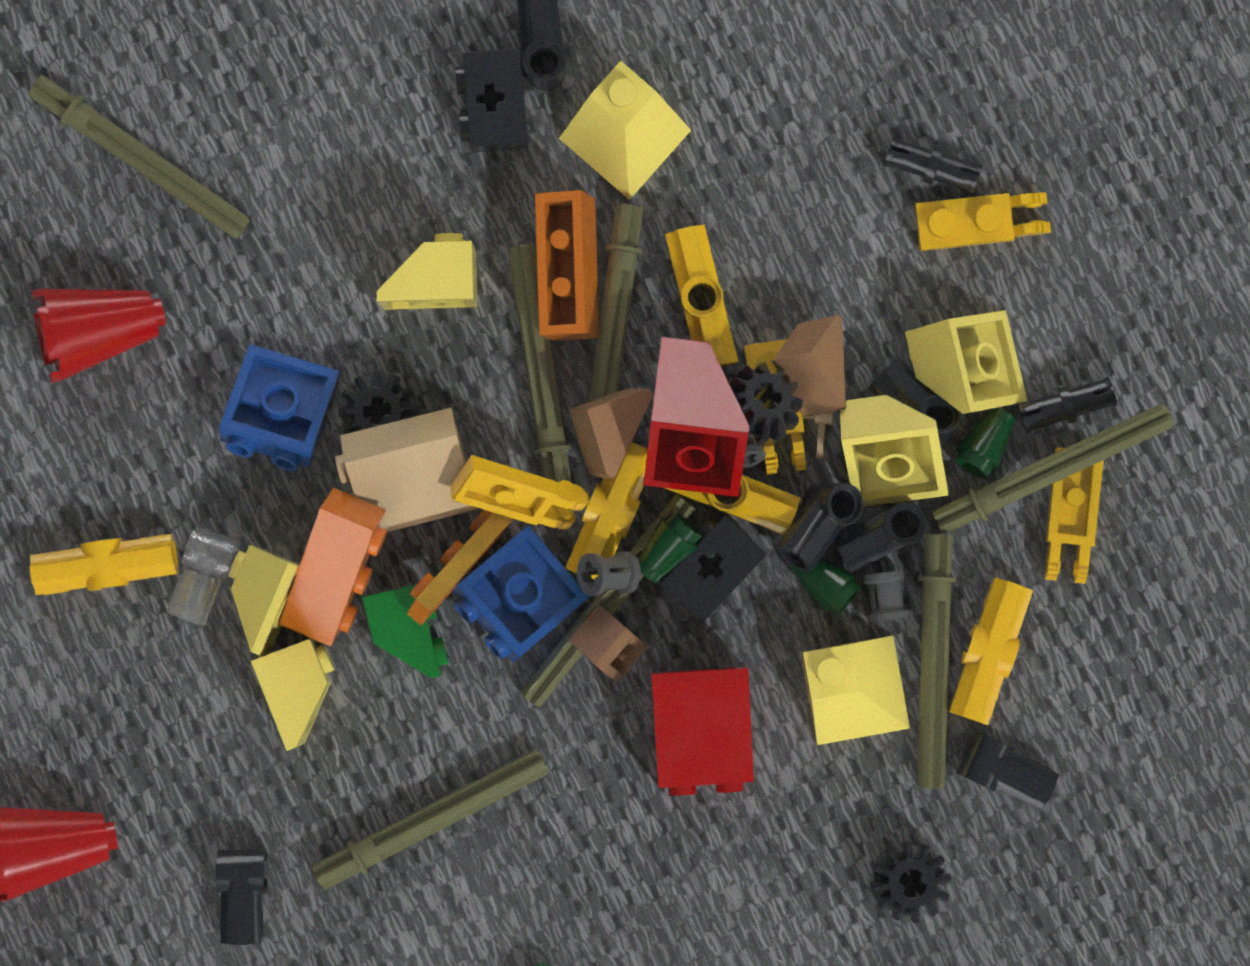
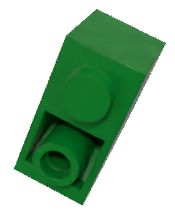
M417 584L362 597L373 644L430 678L443 675L441 666L449 664L443 637L432 639L430 634L431 625L429 620L438 618L436 610L422 626L407 614L416 600L410 593Z

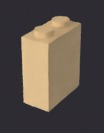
M452 407L340 435L343 454L335 456V461L341 483H351L353 492L348 494L386 509L380 527L386 529L387 532L478 509L477 507L453 501L451 498L450 486L467 462Z

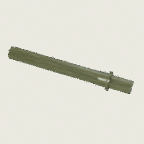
M41 75L30 89L28 96L61 118L60 126L63 128L70 126L80 134L86 135L233 238H238L248 226L249 218L100 115L97 110L85 103L86 97L82 94L74 97L44 75Z
M626 203L616 204L611 244L605 245V250L609 251L599 325L600 339H597L589 402L619 391L637 255H642L643 252L642 249L638 248L644 209L642 206Z
M519 244L510 247L508 255L538 449L534 450V456L540 457L542 477L557 481V483L562 480L572 482L567 451L572 449L571 445H566L550 339L539 335L536 247L533 244Z
M1158 404L995 482H990L978 489L971 486L968 488L969 494L933 510V516L942 534H947L979 518H982L984 522L988 521L989 514L1004 508V506L1172 428L1175 425L1174 419L1165 404Z
M675 494L650 527L646 523L642 526L645 532L634 544L635 547L631 550L633 556L638 560L640 559L662 517L668 518L673 511H677L689 519L696 509L678 494ZM623 568L622 570H619V572H626V571H627L626 568ZM604 590L602 594L595 596L524 686L521 692L523 697L534 706H542L582 655L568 641L598 605H601L613 616L630 593L620 594L617 590Z
M925 534L924 576H918V581H923L917 784L924 789H941L945 786L951 582H956V577H951L953 535Z
M533 750L356 843L352 839L347 841L348 847L311 866L316 879L325 891L359 872L366 875L369 873V867L546 776L549 772L548 766L542 754L538 750Z

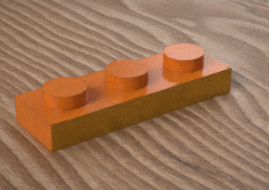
M483 510L469 526V529L474 532L472 537L465 544L457 539L439 560L445 565L440 573L434 578L428 572L411 591L410 595L416 600L407 614L422 626L499 539L514 519Z

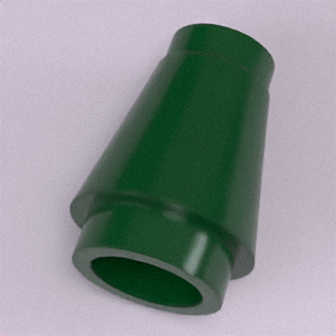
M1000 407L989 409L956 446L958 454L954 459L955 463L966 472L981 479H987L991 472H996L1012 426L1016 421L1014 416Z
M673 511L668 518L662 517L638 560L641 574L652 582L657 583L661 577H664L699 548L697 541L702 537V532L695 524L677 511Z
M824 557L819 560L812 572H802L793 565L790 566V570L796 574V577L825 612L829 609L836 616L852 602L861 589L854 581L855 575Z

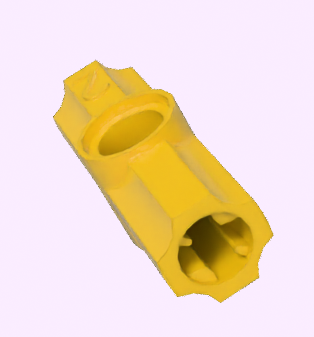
M705 225L690 226L665 234L690 340L709 342L721 368L738 363L723 301V290L719 284ZM696 287L709 288L715 296L714 305L704 311L694 309L688 301V295L692 289Z
M631 442L615 479L603 478L601 483H597L581 521L584 522V525L565 569L577 573L578 563L581 557L587 553H598L602 557H613L621 539L625 540L641 503V500L638 499L644 487L647 448ZM591 575L592 579L598 577V575Z
M743 474L740 484V497L733 504H722L716 499L714 494L664 488L710 506L719 512L728 513L781 535H784L791 526L801 500L798 496Z
M160 534L123 541L122 538L93 541L80 544L81 548L30 555L31 582L36 595L69 592V590L87 588V591L102 590V588L127 586L129 581L179 574L177 549L173 534Z
M996 577L993 578L989 586L990 588L984 600L978 624L975 623L969 635L972 636L967 653L963 652L961 664H964L948 710L950 713L988 725L990 718H992L1003 679L1008 678L1013 668L1020 646V639L1017 637L1033 593L1031 589Z

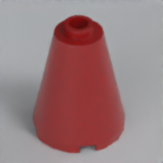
M39 288L31 290L30 293L31 302L41 300L42 307H37L38 312L33 313L44 364H54L56 368L55 372H51L48 375L51 383L63 381L158 337V327L166 325L161 299H152L148 290Z
M0 807V902L9 901L109 861V851L118 849L114 821L105 822L103 813Z

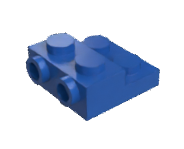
M249 344L219 425L220 441L225 442L226 449L237 456L252 457L254 452L271 456V462L275 466L287 471H296L299 465L310 468L325 427V418L339 381L340 371Z
M529 526L525 527L469 574L452 591L457 597L453 602V606L459 615L469 624L477 620L488 633L484 638V642L489 650L500 660L508 656L513 663L590 598L583 593L577 581Z

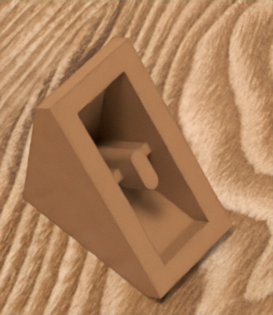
M834 315L799 323L772 360L777 370L784 368L785 374L782 380L785 383L798 382V389L794 392L793 396L804 400L803 407L800 409V413L803 416L808 417L846 409L842 317Z
M627 388L569 409L589 474L595 477L615 479L654 392L648 389Z
M601 605L596 607L568 640L594 665L616 682L620 681L648 648L644 642Z

